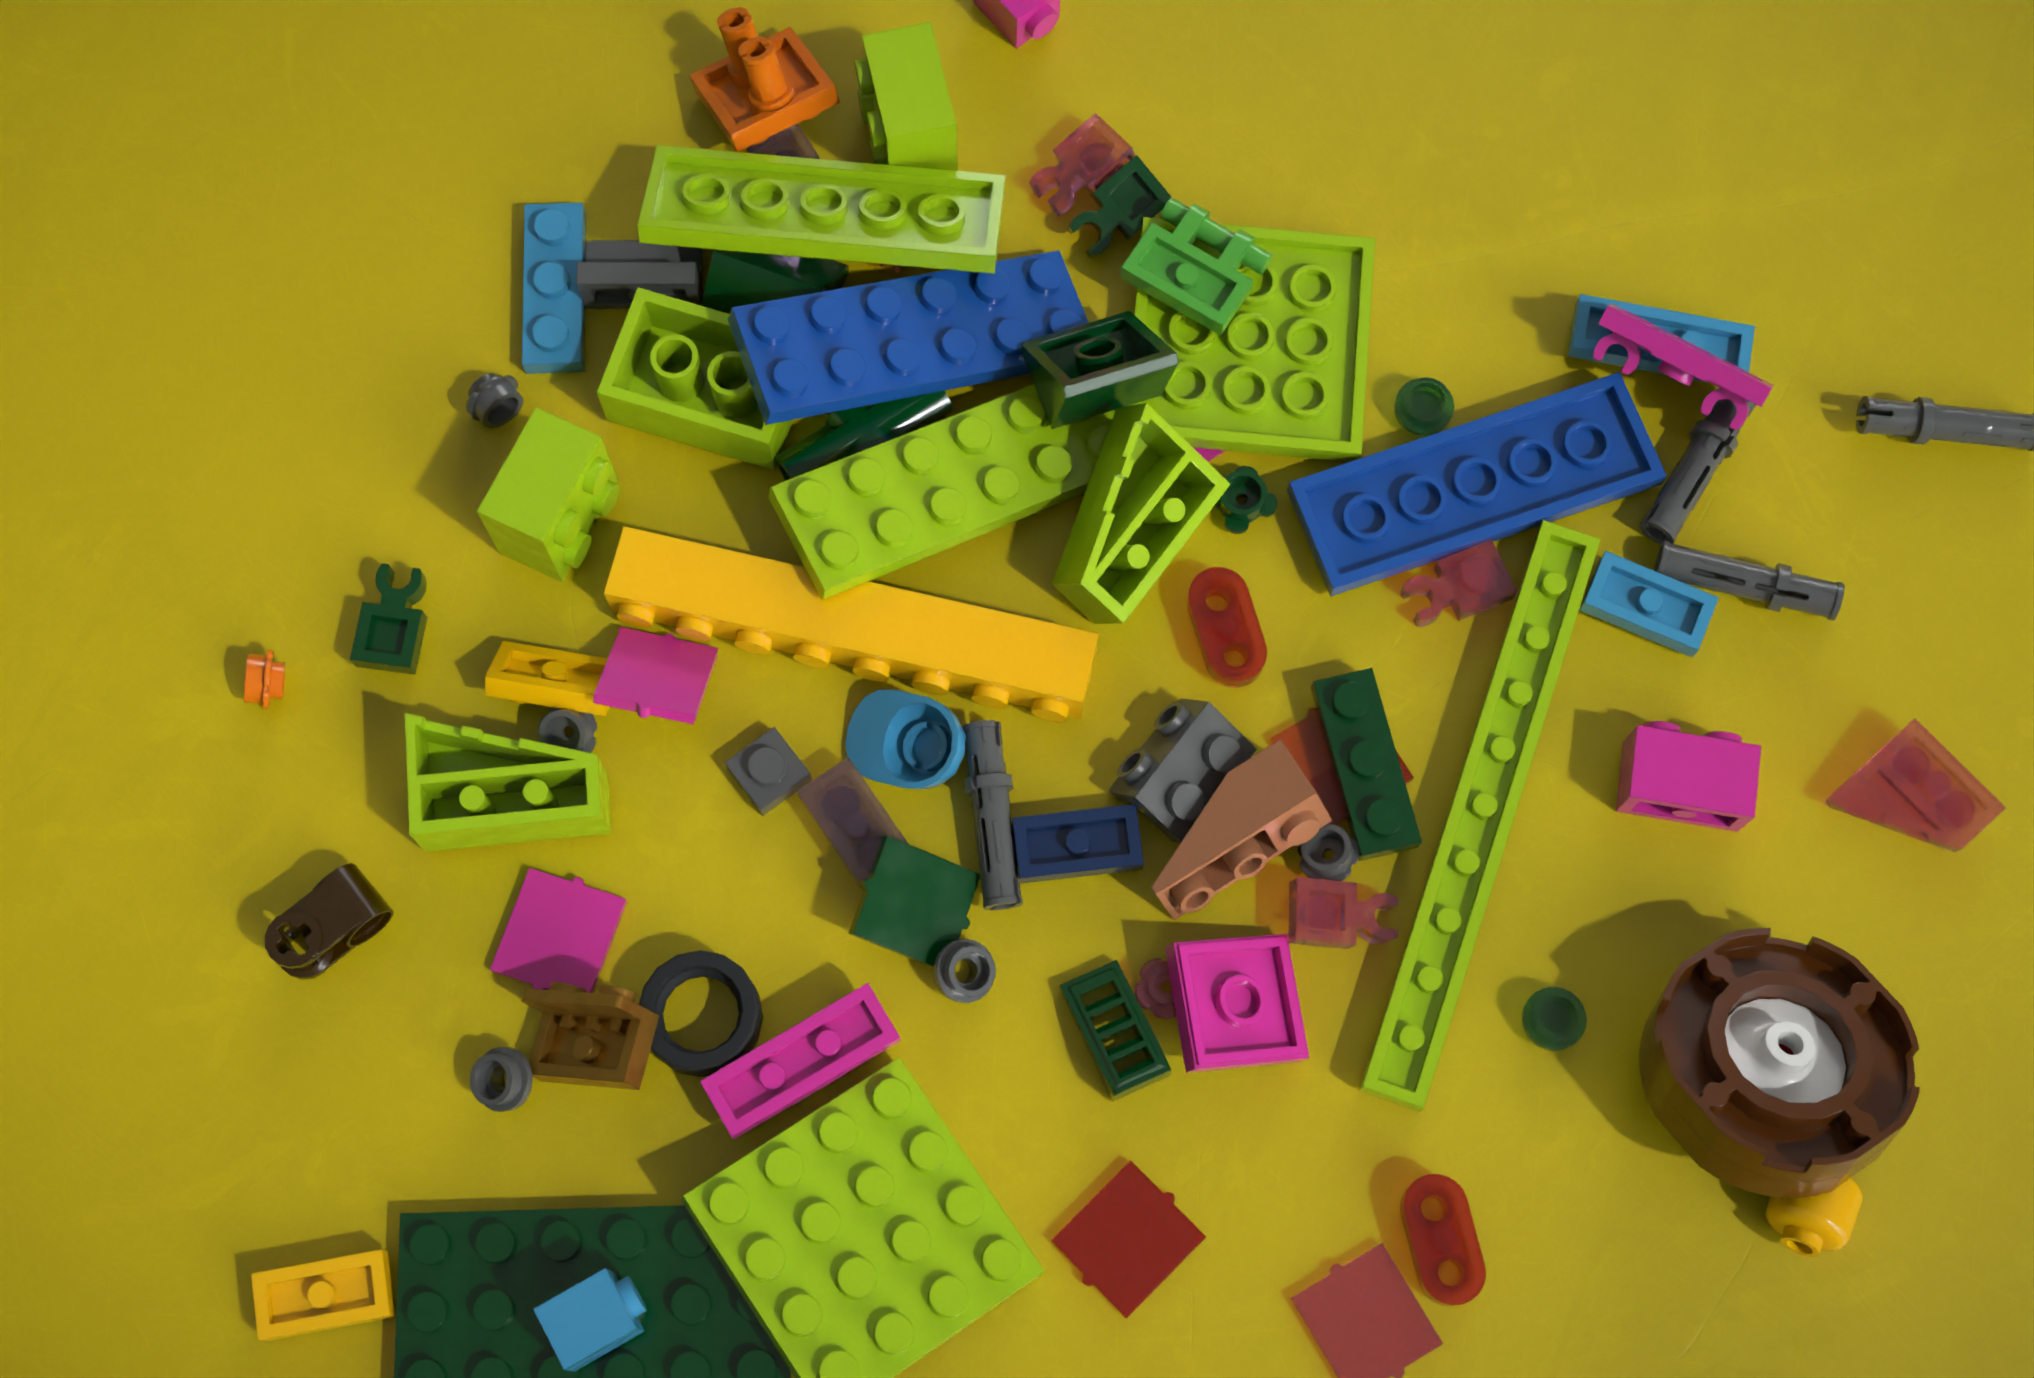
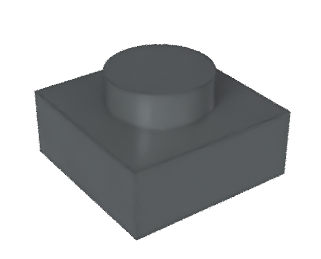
M775 727L725 762L727 770L762 816L812 781L811 773Z

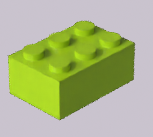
M638 287L597 390V395L607 421L775 471L776 463L774 457L782 452L793 420L765 425L728 322L730 314Z

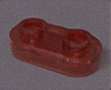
M1224 567L1206 569L1193 579L1187 597V609L1205 666L1211 677L1224 686L1232 688L1247 686L1260 676L1267 659L1266 642L1248 587L1243 578L1233 570ZM1212 596H1220L1227 602L1228 607L1222 611H1215L1208 607L1206 600ZM1229 651H1238L1244 656L1246 662L1241 666L1234 667L1225 661L1224 655Z
M1441 1174L1422 1176L1406 1188L1400 1202V1214L1417 1280L1421 1290L1431 1301L1447 1307L1459 1306L1473 1300L1481 1292L1486 1279L1485 1263L1469 1203L1464 1190L1453 1179ZM1425 1198H1434L1442 1205L1443 1214L1439 1221L1428 1220L1423 1215L1421 1205ZM1444 1261L1454 1263L1459 1269V1281L1454 1286L1444 1284L1439 1278L1438 1269Z

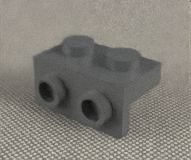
M1183 698L1168 705L1158 715L1154 723L1155 731L1140 749L1133 751L1123 760L1117 771L1119 777L1109 789V792L1117 800L1136 804V807L1168 838L1177 843L1182 842L1226 774L1250 759L1257 750L1210 702Z

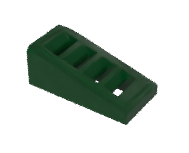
M1117 960L1059 986L1111 1102L1169 1077L1172 1071ZM1112 982L1116 994L1084 1007L1079 996ZM1118 1006H1123L1126 1016L1095 1029L1091 1021L1092 1018ZM1133 1028L1137 1038L1106 1051L1102 1043L1103 1040ZM1140 1050L1144 1051L1147 1058L1146 1061L1117 1073L1113 1065L1114 1062Z

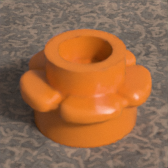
M267 649V655H247L244 703L263 704L262 709H268L270 698L283 699L286 663L273 662V650Z

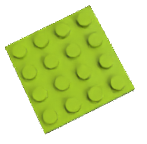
M1143 217L1141 238L1152 222L1170 233H1173L1176 227L1160 218ZM1220 224L1234 233L1239 229L1256 238L1255 245L1273 254L1267 269L1262 275L1244 265L1237 269V271L1253 279L1252 289L1222 335L1215 333L1139 288L1136 289L1134 315L1177 352L1178 365L1161 396L1133 405L1147 403L1193 448L1345 462L1360 459L1363 441L1375 238ZM1198 239L1192 243L1193 246L1216 259L1222 254Z
M900 1057L683 1195L681 1201L795 1378H894L1034 1281L1045 1271Z

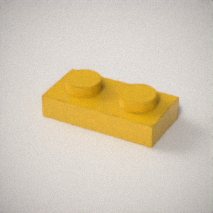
M502 641L485 675V696L511 700L520 704L530 703L606 716L610 706L593 703L594 692L608 658Z
M383 1249L251 1274L257 1338L260 1341H269L395 1317L388 1251Z

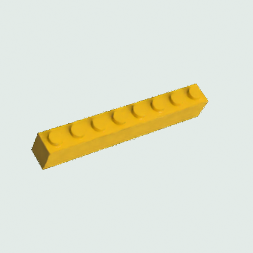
M626 526L623 527L604 591L612 613L617 614V619L635 627L650 628L653 622L676 627L675 631L686 638L697 641H710L711 636L735 641L734 645L739 649L759 655H767L770 653V649L794 654L793 658L796 661L815 668H827L831 662L852 667L854 674L872 681L884 682L888 680L889 676L912 681L914 688L929 694L946 695L948 689L971 694V699L974 702L990 708L1004 709L1008 703L1032 708L1031 713L1034 716L1052 722H1065L1068 717L1081 720L1099 633L869 581L822 600L803 566Z

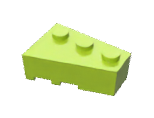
M405 713L409 835L425 852L612 833L608 773L597 754L523 738L519 740L484 733L482 729L463 725L462 728L427 721L422 716Z

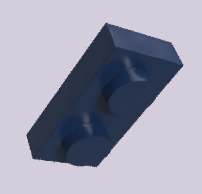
M1136 804L1012 818L1020 884L1143 870L1144 861Z

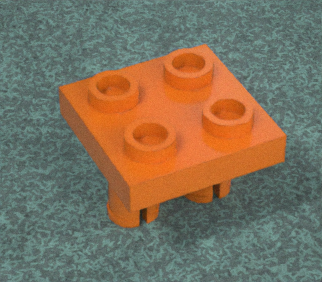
M742 7L729 9L717 19V24L729 56L689 75L696 94L736 152H740L752 145L763 143L769 137L797 123L812 119L822 111L840 103L834 83L791 27L767 38L763 36L758 37L751 14Z

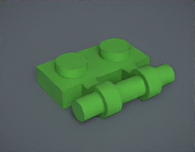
M1171 197L1164 206L1160 218L1174 225L1176 229L1173 233H1170L1152 222L1121 267L1120 278L1215 333L1222 335L1252 289L1253 279L1237 271V269L1244 265L1262 275L1267 269L1273 254L1255 245L1256 238L1239 229L1234 233L1209 218L1210 212L1199 205L1193 204L1191 207H1188ZM1198 239L1222 254L1216 259L1193 246L1192 243Z

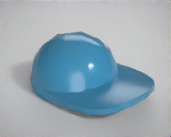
M877 690L865 696L854 710L848 724L845 746L847 759L858 774L873 781L901 788L928 789L940 786L956 774L964 757L966 735L957 716L947 706L929 697L899 690Z

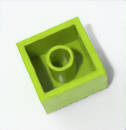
M931 21L862 35L864 59L854 60L859 86L857 94L863 123L864 125L868 124L871 136L869 145L873 164L958 171L957 125Z
M537 407L534 409L477 510L481 521L500 554L561 582L564 581L571 567L578 568L583 563L591 546L592 537L589 534L599 516L606 517L611 512L620 491V486L617 484L618 479L602 437Z

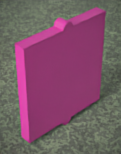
M620 627L594 692L593 703L637 712L641 718H647L649 715L694 725L717 659L718 648L675 639V636L669 633L661 636Z
M529 868L490 970L493 973L530 984L533 989L549 990L552 982H563L587 990L588 993H593L627 900L585 886V882L580 877H575L570 881Z

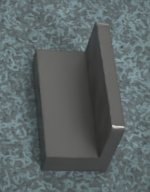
M639 240L589 241L586 244V261L577 262L576 284L585 309H629L638 287L701 306L703 248L639 243Z

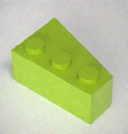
M1147 403L1116 408L1052 585L1094 624L1124 623L1230 486V483Z

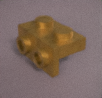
M552 982L549 990L525 989L521 1002L542 1012L529 1058L533 1078L542 1082L640 1090L659 1015L637 1004L638 995L636 993L612 985H601L598 993H588L587 990L563 982Z

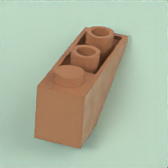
M1281 739L1226 774L1151 888L1174 920L1185 913L1202 909L1212 900L1214 895L1239 879H1247L1256 875L1269 860L1292 846H1298L1310 841L1316 836L1320 828L1332 821L1317 792Z

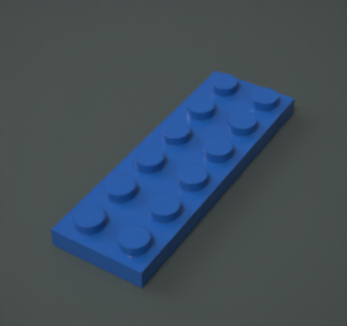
M1060 250L996 261L995 274L944 270L732 307L728 317L730 328L765 425L1027 375L1030 373L1022 356L1020 343L1089 323Z
M1620 372L1291 481L1289 482L1287 492L1329 595L1332 597L1538 527L1543 520L1553 522L1659 486L1667 475Z

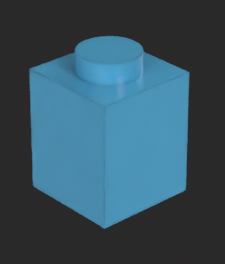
M606 1268L533 1309L563 1369L568 1371H577L645 1332L637 1316L646 1312L647 1309L633 1281L629 1276L618 1280L616 1274Z

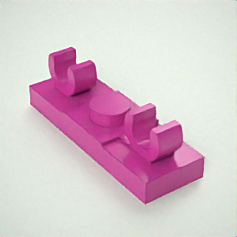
M1615 304L1607 306L1598 323L1613 331V334L1604 336L1598 341L1594 349L1593 358L1601 361L1611 345H1623L1628 351V360L1621 372L1628 375L1638 367L1641 360L1640 348L1662 360L1658 370L1667 376L1689 386L1694 377L1719 387L1705 397L1701 406V413L1708 416L1718 400H1731L1737 409L1736 416L1732 419L1729 426L1734 430L1739 429L1748 417L1749 406L1747 400L1762 407L1774 386Z
M866 983L700 1082L734 1140L900 1042L901 1038L869 983Z

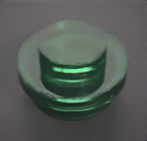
M1428 377L1417 378L1401 387L1395 399L1394 411L1398 422L1407 431L1416 435L1429 436L1447 427L1454 413V400L1450 391L1442 382Z
M1560 987L1543 988L1535 992L1523 1007V1029L1528 1038L1542 1049L1549 1051L1565 1050L1579 1041L1586 1028L1587 1018L1583 1004L1572 992Z

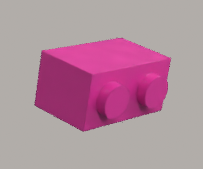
M1650 721L1644 723L1643 726L1637 725L1623 741L1616 812L1738 832L1755 817L1761 745L1743 743L1741 736L1731 732L1712 731L1705 733L1704 736L1682 733L1680 726L1664 721Z

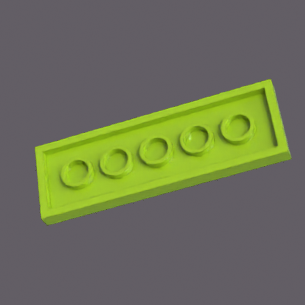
M657 145L637 224L639 243L995 274L1006 175Z
M1033 384L771 486L768 498L821 599L824 600L1085 493L1115 410L1051 429Z

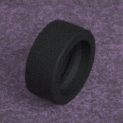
M702 950L678 954L657 967L644 985L639 1005L659 1015L651 1045L653 1053L660 1061L676 1072L696 1077L710 1076L749 1053L758 1041L763 1021L759 993L745 970L725 955ZM699 977L716 979L729 987L737 1000L739 1012L736 1028L729 1038L716 1048L704 1051L685 1049L674 1042L665 1029L663 1016L666 1001L673 990L685 981Z

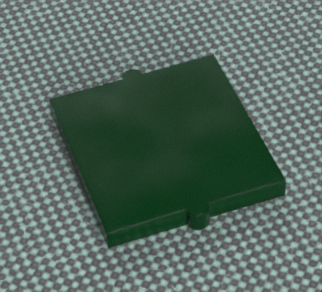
M882 836L869 876L860 881V888L863 890L848 934L934 968L936 957L941 949L948 943L959 940L962 929H967L970 926L967 914L981 875L890 836Z

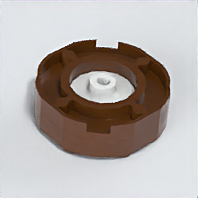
M1752 928L1726 933L1678 966L1646 1021L1640 1042L1639 1069L1647 1101L1654 1116L1696 1164L1730 1185L1749 1192L1780 1198L1811 1197L1832 1192L1875 1161L1903 1128L1914 1110L1920 1087L1915 1086L1913 1056L1919 1050V1045L1911 1021L1903 1006L1856 957L1825 940L1813 936L1806 945L1787 939L1769 937L1771 935V928Z

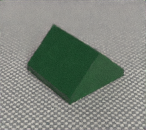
M714 250L701 306L730 314L732 307L840 289L849 272V265L831 259Z
M1130 311L1020 343L1022 356L1051 429L1161 396L1178 365L1177 352Z

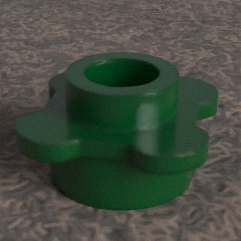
M1240 466L1225 477L1230 486L1214 507H1217L1224 516L1225 528L1229 532L1234 534L1245 533L1248 530L1249 523L1261 516L1270 517L1274 514L1277 507V499L1272 493L1267 492L1265 482L1254 468ZM1240 495L1245 496L1247 502L1239 504L1236 501V497Z

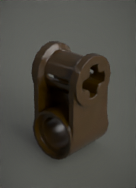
M345 864L325 876L310 893L271 922L265 934V948L270 958L278 963L291 977L301 980L314 979L323 974L356 946L363 944L379 933L389 923L394 915V911L356 864ZM302 936L309 949L299 956L291 943L295 938Z

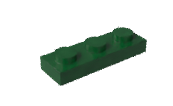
M1368 668L1313 681L1311 685L1312 696L1351 835L1356 840L1359 848V861L1419 848L1422 843L1373 669Z

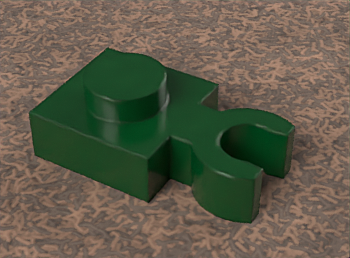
M1136 155L1090 194L1100 209L1097 212L1085 211L1080 213L1070 221L1066 230L1072 234L1080 229L1082 225H1092L1098 232V240L1095 245L1086 251V254L1089 257H1094L1102 253L1110 245L1112 230L1117 227L1124 237L1129 239L1142 228L1143 217H1155L1163 210L1171 195L1138 155Z
M382 563L377 570L375 578L377 589L382 595L380 604L362 602L350 660L355 667L415 675L427 616L423 610L412 609V605L418 603L424 596L427 588L426 578L420 568H413L411 579L407 586L401 589L392 588L395 572L389 564Z

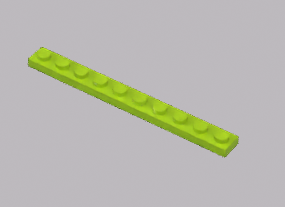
M1545 520L1542 521L1538 528L1359 1091L1418 1112L1424 1109L1601 541L1599 538Z

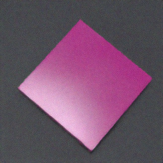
M1287 934L1174 942L1165 947L1186 1073L1294 1063L1309 1058Z

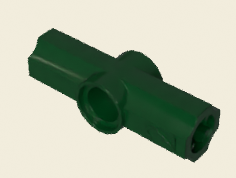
M944 390L831 412L826 419L825 426L775 456L776 466L785 481L928 426L951 412L952 403Z

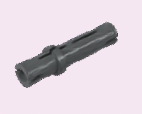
M1863 396L1857 409L1856 416H1866L1865 420L1856 421V428L1859 434L1873 433L1907 437L1909 442L1913 444H1924L1932 439L2034 451V413L2025 414L1936 405L1932 398L1918 397L1913 402Z
M1718 400L1709 415L1704 420L1697 421L1689 433L1691 442L1661 489L1653 506L1639 524L1640 530L1649 539L1659 544H1662L1663 540L1669 541L1671 544L1675 542L1684 522L1694 509L1717 467L1723 459L1731 457L1738 446L1736 437L1741 427L1737 430L1729 427L1737 413L1736 406L1731 400ZM1747 400L1749 406V417L1753 409L1756 407V404Z
M1663 540L1660 546L1654 571L1685 584L1764 602L1765 609L1779 612L1782 607L1823 616L1833 621L1839 613L1845 585L1841 582L1834 583L1792 573V568L1789 565L1777 563L1775 568L1720 554L1671 544Z
M995 720L971 722L962 726L966 735L965 748L968 763V778L964 780L965 795L971 796L974 813L975 837L982 881L983 909L1005 910L1023 905V899L1018 879L1015 840L1009 806V791L1014 788L1012 775L1006 773L1002 748L1001 722H995Z

